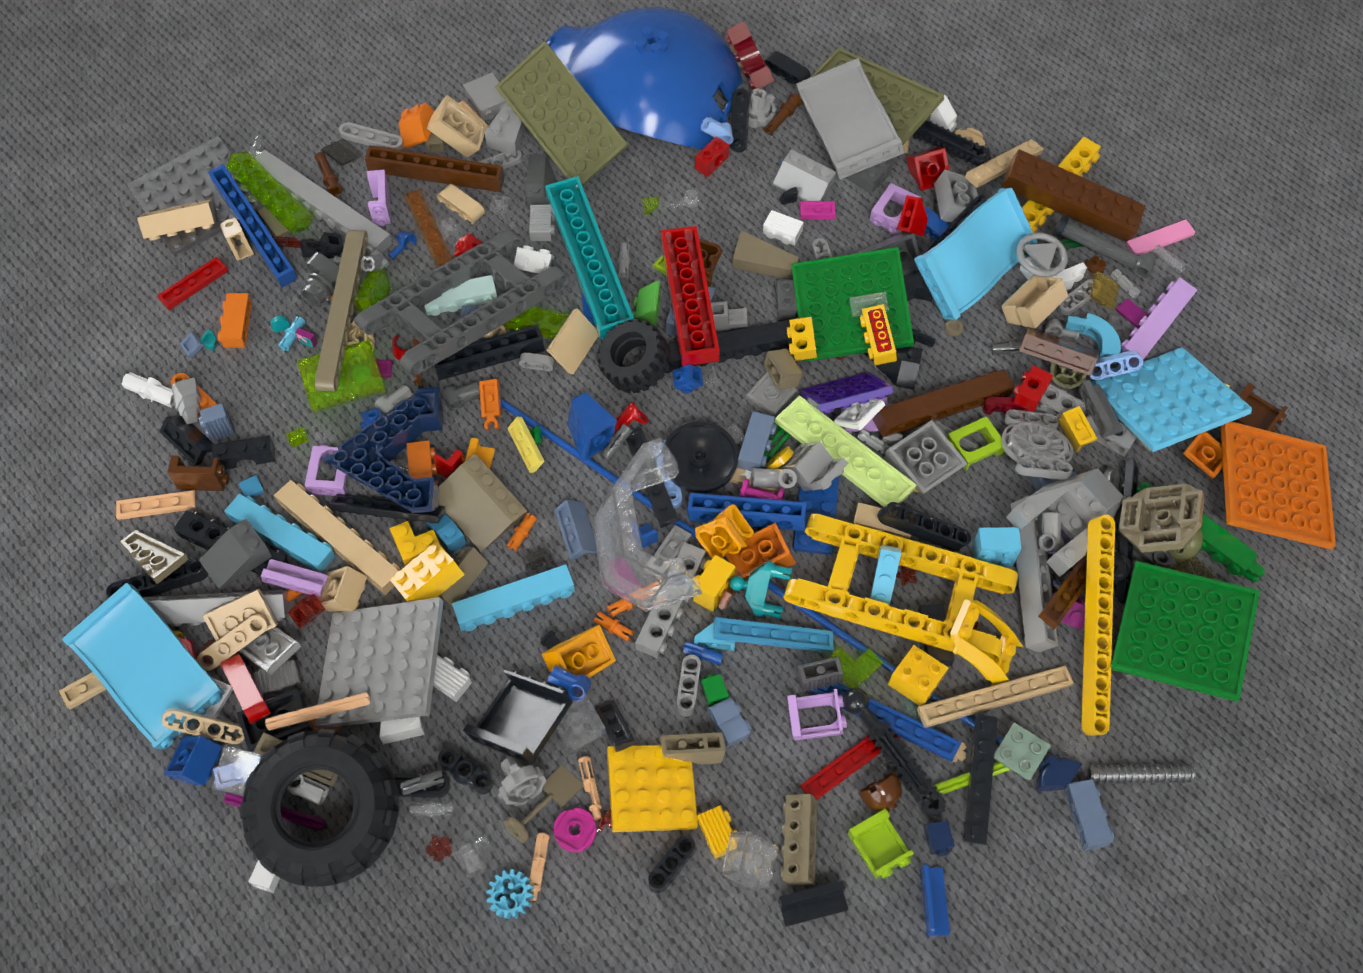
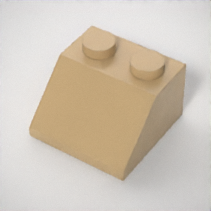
M349 566L327 572L328 579L321 598L317 597L314 608L335 613L357 610L359 598L366 586L367 576Z

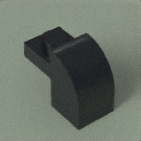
M327 232L323 233L320 241L302 239L300 242L304 258H311L315 252H318L330 259L337 255L340 256L344 248L341 234Z

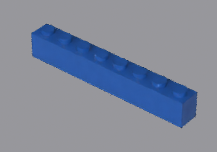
M224 164L209 171L208 174L213 185L235 218H237L240 226L281 288L296 281L297 277L294 269Z

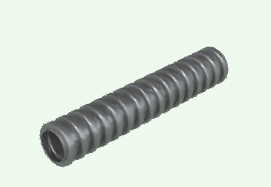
M1130 764L1128 767L1127 765H1115V767L1113 765L1108 767L1107 765H1102V767L1100 765L1095 767L1090 765L1087 771L1088 780H1090V772L1094 784L1095 782L1097 784L1102 782L1104 784H1108V782L1110 784L1115 782L1117 784H1121V782L1124 784L1136 782L1138 784L1141 782L1147 783L1148 781L1149 783H1160L1161 781L1163 783H1173L1174 781L1176 783H1186L1187 781L1193 783L1195 780V769L1192 764H1187V766L1185 764H1174V766L1172 764L1167 766L1165 764H1161V766L1159 764L1154 766L1152 764H1148V766L1146 764L1141 766L1139 764L1135 766Z

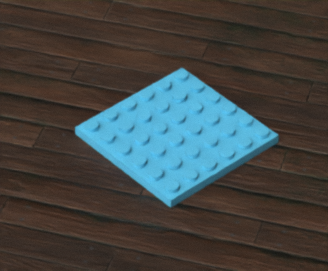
M1183 347L1144 361L1139 370L1091 381L1093 386H1101L1116 417L1152 452L1249 415L1252 411L1251 406Z

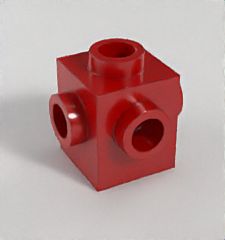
M469 233L460 238L456 243L454 256L458 257L483 242Z

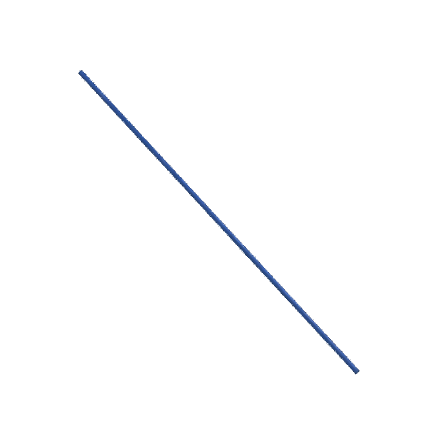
M500 397L501 407L516 417H522L524 422L533 429L540 426L542 435L653 510L647 496L591 458L584 462L575 447ZM679 518L678 522L673 523L691 533L692 537L698 540L694 528ZM769 580L768 589L784 599L785 590ZM791 604L829 631H833L835 635L892 674L896 670L897 666L816 611ZM933 692L929 699L936 702L944 698ZM970 716L958 718L974 729L975 719ZM996 734V744L1000 746L1003 738Z

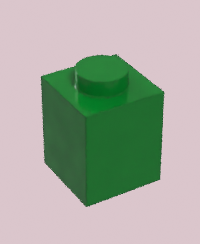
M710 674L701 680V689L708 708L729 698L721 674Z

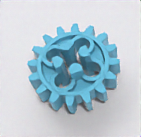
M511 869L509 874L503 870L502 877L496 874L495 879L497 881L495 883L489 882L492 890H486V893L490 894L491 897L486 901L493 904L490 910L497 911V916L502 917L504 915V918L510 919L512 914L517 919L519 917L518 912L526 914L524 908L532 906L528 901L535 897L530 894L534 886L528 885L531 879L528 877L524 878V873L519 872L517 874L516 870ZM508 880H510V882H511V883L508 884V888H509V889H507L506 886H505V884H506V882H507ZM523 887V892L521 894H510V890L514 892H520V888ZM501 894L506 895V896H502V897L500 898L501 901H498V896H499V895H501ZM511 899L515 901V907L512 909L510 907L513 904Z

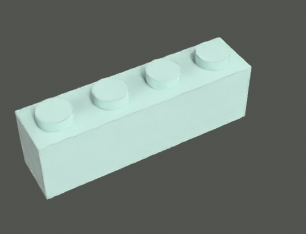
M489 275L470 279L456 288H451L444 292L442 296L425 305L427 315L436 316L442 312H456L458 309H462L463 305L477 306L487 304L497 298L493 276Z

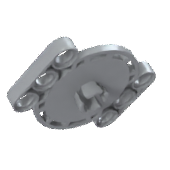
M1008 410L1004 422L1009 426L1004 429L1001 444L1008 456L1017 462L1015 470L1024 476L1059 480L1069 479L1073 471V467L1069 464L1073 456V447L1066 436L1056 430L1059 418L1049 413Z

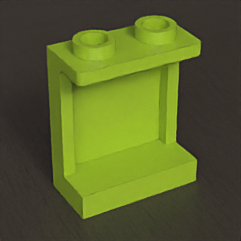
M886 808L849 829L847 834L875 879L880 876L882 879H885L894 873L892 869L900 866V868L907 866L912 862L911 858L914 855L912 850L909 851L889 821L890 815Z

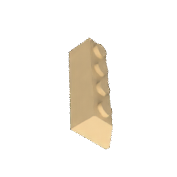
M213 199L143 213L137 217L143 239L149 238V240L159 239L160 235L167 234V237L178 234V231L182 230L185 233L193 232L196 227L201 226L202 229L213 227L212 224L217 222Z

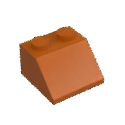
M426 102L420 105L417 104L413 108L405 109L401 113L398 125L404 148H410L426 142L431 134L427 127L435 111Z

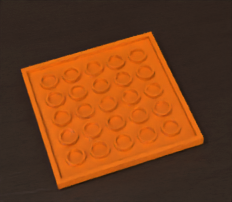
M1235 422L1221 425L1226 524L1322 548L1333 549L1336 547L1326 445Z

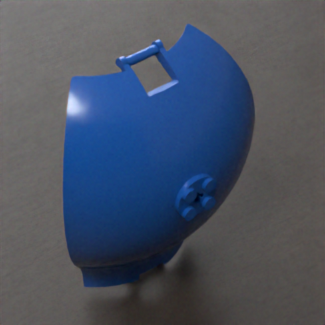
M649 7L627 10L587 27L565 25L557 29L551 38H548L546 41L614 126L698 149H703L713 140V136L701 130L703 120L708 117L719 123H726L727 116L732 108V95L743 84L736 58L722 36L696 16L671 8ZM719 86L727 100L723 111H721L713 99Z

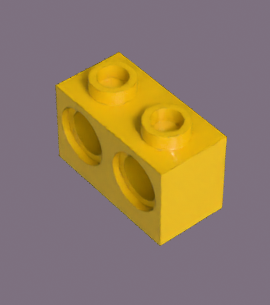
M806 317L789 320L790 327H787L788 338H792V343L789 344L790 355L794 354L795 361L817 358L812 318ZM800 329H803V330H804V331L801 332V333H798V332H797V331L800 330ZM800 346H806L804 349H799Z

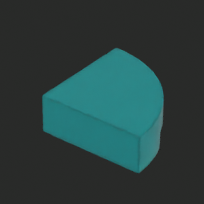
M208 329L200 340L204 344L203 347L214 352L217 340L214 333Z

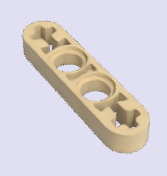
M169 708L162 714L163 725L171 730L203 736L230 744H239L244 739L241 726L238 723L176 708ZM171 714H175V718L182 720V716L186 717L183 720V726H180V721L173 720L172 723H169L166 716L170 717ZM192 718L197 719L199 726L195 729H190L187 726L188 720ZM211 724H218L220 731L216 734H211L208 731V727ZM224 726H228L227 731L234 732L235 729H238V732L241 735H237L235 738H232V735L230 733L225 732V737L222 736L224 733Z

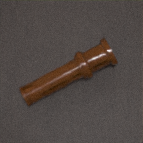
M792 93L788 101L781 105V110L764 127V132L768 133L770 131L769 135L772 136L788 116H792L795 112L794 110L802 105L801 97Z
M316 153L315 160L323 175V184L328 188L327 192L333 196L341 194L343 188L338 183L337 175L332 172L325 153Z

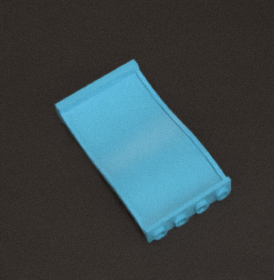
M1012 188L999 189L997 194L974 210L943 241L925 254L919 255L914 259L944 319L957 320L962 312L980 300L1008 270L1019 262L1016 254L1017 245L1023 237L1033 232ZM1037 239L1030 241L1026 245L1038 243Z
M128 583L124 584L62 638L65 644L70 646L92 670L120 708L156 749L168 748L173 744L174 738L184 733L168 729L163 725L162 714L165 710L176 708L205 715L206 710L211 705L219 703L223 698L222 695L226 693L196 661L164 620L139 594V591ZM171 714L170 717L166 716L169 723H172L173 720L180 721V726H183V720L186 717L182 716V720L175 718V714ZM192 718L188 720L187 726L190 728V724L197 719Z

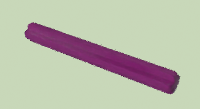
M227 792L224 802L240 807L243 795ZM281 806V816L284 821L318 831L324 829L325 819Z

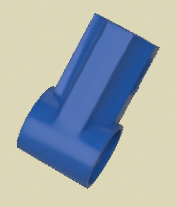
M556 665L547 680L549 684L557 688H564L569 693V698L574 701L583 700L591 687V681L587 676H576Z

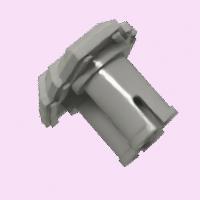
M195 377L174 382L171 391L174 394L176 411L183 417L187 425L198 422L201 398Z

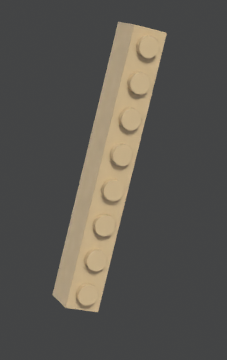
M290 480L274 494L277 503L322 542L330 544L336 554L356 571L367 576V580L383 594L386 595L394 587L390 579L401 569L395 563L390 564L387 561V557L381 551L376 552L368 540L365 539L363 541L355 529L346 527V523L342 518L333 516V512L326 505L324 507L321 506L319 500L313 494L308 495L306 489L300 483L296 485Z

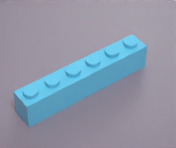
M238 494L224 511L228 519L236 524L247 519L261 539L314 571L317 570L319 573H322L335 557L333 547L327 542L321 543L316 536L310 532L306 534L295 523L289 524L280 514L274 515L265 505L259 506L250 496L244 497Z
M565 564L454 602L452 606L461 631H472L478 625L492 624L498 618H510L515 615V612L521 610L525 612L530 611L536 605L541 603L542 605L550 604L553 602V599L559 597L567 598L575 592Z

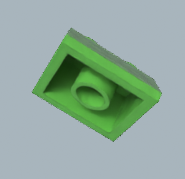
M655 281L639 289L638 297L635 296L634 298L636 311H632L634 319L648 321L656 328L661 302L660 281Z

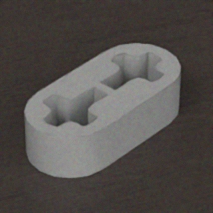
M522 353L519 366L528 369L552 371L554 359L547 355Z

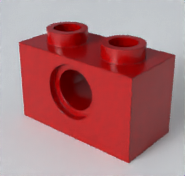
M716 136L695 156V169L709 177L729 157L730 144Z
M1033 365L1030 371H1025L1021 379L1024 381L1022 385L1018 384L1013 393L1016 395L1014 403L1034 412L1054 375Z

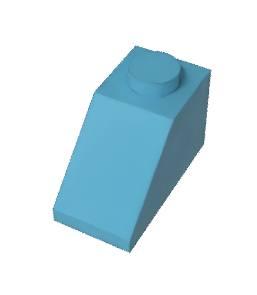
M714 622L695 636L694 644L703 647L706 645L710 649L730 651L735 649V642L713 639Z

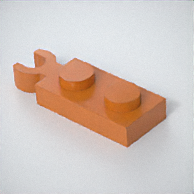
M499 380L479 381L481 417L487 419L484 427L488 431L490 430V425L494 423L495 428L499 430L500 423L496 418L502 416Z

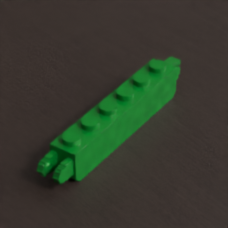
M1143 482L1135 492L1137 494L1146 488H1152V486ZM1203 514L1202 526L1200 527L1203 534V545L1200 550L1208 553L1214 562L1224 565L1230 574L1237 575L1238 577L1243 575L1252 582L1259 581L1260 577L1264 576L1265 570L1255 561L1257 558L1256 552Z

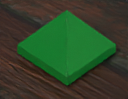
M540 426L529 431L532 437H535L536 445L543 442Z

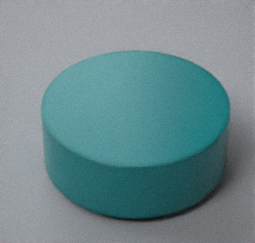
M276 316L270 322L272 330L276 333L290 327L289 320L285 316Z

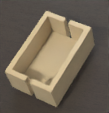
M1033 275L1001 307L1007 323L1036 328L1068 297L1062 278H1047Z

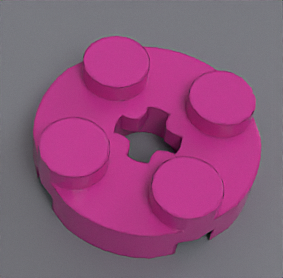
M573 808V810H566L555 820L554 837L558 845L568 852H582L589 848L596 838V823L593 816L584 809ZM580 826V833L572 835L570 827Z

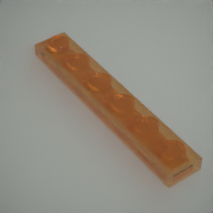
M420 189L404 194V199L436 268L451 261L450 252Z

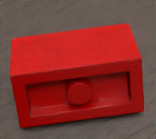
M458 449L454 451L448 460L437 454L433 456L437 474L446 479L465 462L463 452Z

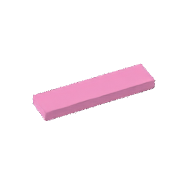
M1183 220L1131 239L1125 245L1130 252L1139 256L1140 254L1148 253L1191 237L1195 234V231L1187 220Z

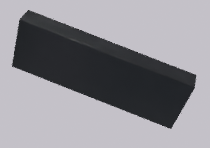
M614 700L595 707L596 714L616 752L636 744Z

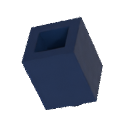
M948 820L927 824L924 831L930 854H937L938 857L950 854L949 851H952L955 845Z

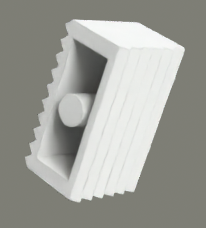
M771 210L763 225V234L768 238L781 240L786 245L791 244L795 246L803 231L804 222Z
M437 655L433 686L457 702L472 684L469 677L470 674L463 668L458 670L454 667V663L449 658H441Z

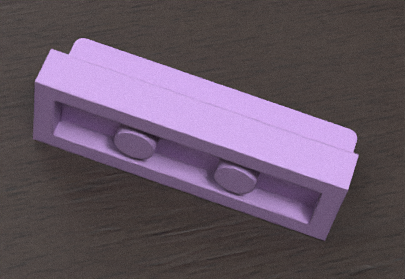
M270 559L267 568H263L261 579L262 582L321 598L328 575Z

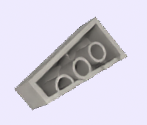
M507 102L485 131L486 145L488 148L500 152H509L511 156L517 157V151L526 129L525 124Z

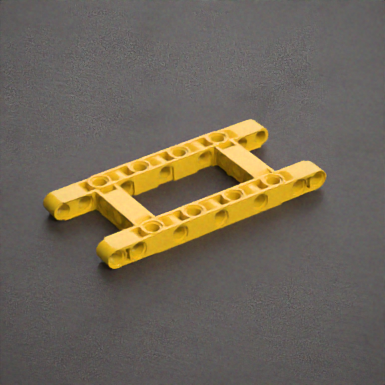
M811 514L805 528V533L812 537L813 540L840 547L828 587L800 578L798 580L791 579L788 581L784 600L832 617L953 652L955 642H951L950 633L964 599L973 600L976 587L1003 595L1004 593H1014L1018 573L1012 569L820 514ZM881 545L900 548L899 565L955 581L944 622L928 618V615L911 610L897 609L888 606L889 604L870 598L865 597L863 599L850 595L848 589L858 555L863 554L878 559ZM972 629L971 637L967 642L985 653L995 663L999 662L1003 642L994 635Z

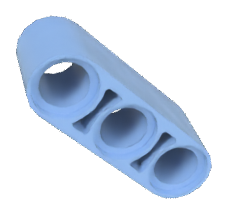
M1134 350L1098 358L1095 366H1099L1101 369L1097 373H1092L1090 377L1094 380H1100L1136 371L1142 367L1143 360L1140 354ZM1137 357L1136 363H1128L1130 358ZM1112 362H1119L1117 368H1110Z

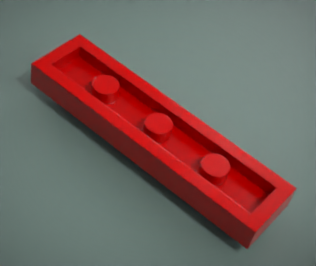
M216 256L158 294L157 297L168 310H171L227 273L228 269Z

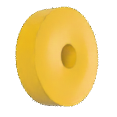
M789 446L785 447L767 463L766 467L768 469L780 468L794 454L793 450Z

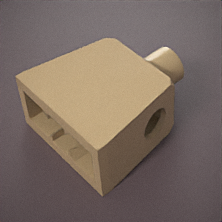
M237 218L227 219L220 224L237 261L253 255ZM240 239L242 245L236 246L235 241Z

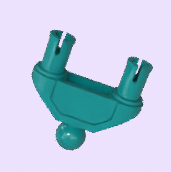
M766 561L749 573L747 581L743 577L736 575L730 579L729 585L735 591L745 589V598L755 616L763 617V615L781 619L783 606L767 604L765 597L769 579L777 577L789 581L792 568L777 566L772 561Z

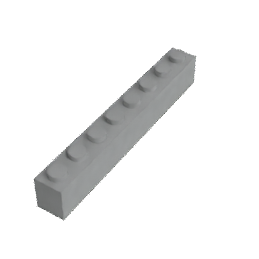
M1029 496L1011 503V511ZM1041 514L1019 532L1021 551L1016 559L1019 578L1018 587L1021 597L1020 605L1023 616L1022 624L1025 634L1024 642L1026 648L1035 652H1042L1058 646L1056 628H1051L1038 617L1052 598L1049 565L1046 563L1048 555L1047 551H1043L1039 546V538L1042 536Z
M287 590L261 591L276 621L283 620L289 614ZM250 592L143 598L170 627L181 626L182 623H190L191 626H197L205 622L203 618L205 613Z

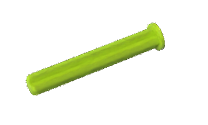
M996 762L993 767V776L1010 769ZM970 772L935 784L934 786H937L935 792L946 794L968 786Z

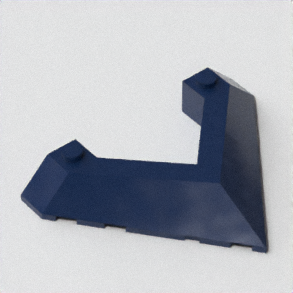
M439 387L420 388L415 392V396L408 401L403 400L393 407L394 410L386 416L383 414L359 431L353 438H349L339 445L337 451L331 455L326 454L321 458L322 461L412 513L434 511L439 506V489L434 477L414 479L389 461L407 447L406 443H412L423 432L443 429V410Z

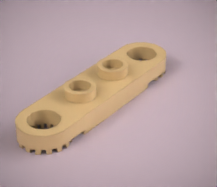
M259 613L251 615L198 655L197 662L205 671L213 670L221 662L227 660L264 633L268 627V620ZM252 620H260L262 628L259 630L254 629L251 625ZM203 656H211L213 664H205Z

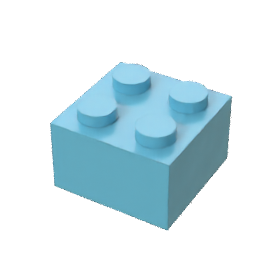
M1019 527L979 528L972 544L974 559L1005 568L1014 565L1021 551Z

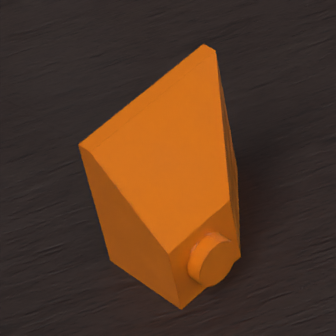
M1207 432L1198 434L1183 452L1186 457L1212 479L1215 478L1223 467L1222 445Z

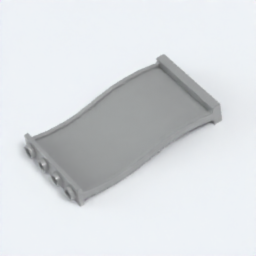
M859 58L796 84L799 96L823 141L839 180L904 154L902 141L874 93Z

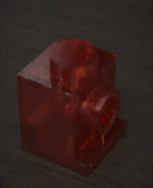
M315 594L301 599L288 614L300 629L310 624L326 609Z

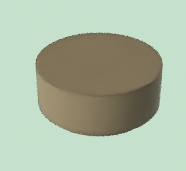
M948 320L945 324V331L950 336H958L963 331V324L959 320Z

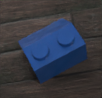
M182 736L164 775L195 786H203L211 776L210 771L213 765L220 758L222 746L203 736Z

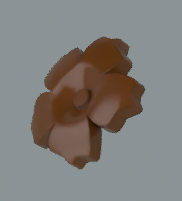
M1094 256L1091 260L1087 259L1085 261L1090 273H1096V271L1099 274L1104 273V267L1107 266L1106 261H1099V256Z

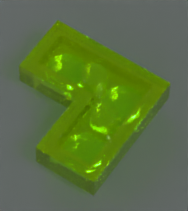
M842 647L838 648L827 658L839 657L843 670L842 680L850 688H858L884 664L870 648L855 661Z

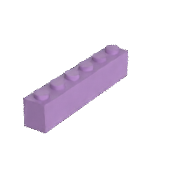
M1179 278L1175 283L1172 281L1165 289L1168 293L1165 294L1163 292L1157 299L1159 304H1153L1147 312L1150 314L1149 317L1144 316L1138 323L1141 327L1139 329L1135 327L1130 333V341L1126 339L1123 342L1120 353L1134 350L1140 354L1143 360L1196 293L1197 289L1182 278ZM1132 357L1129 359L1128 363L1134 364L1137 362L1138 358Z

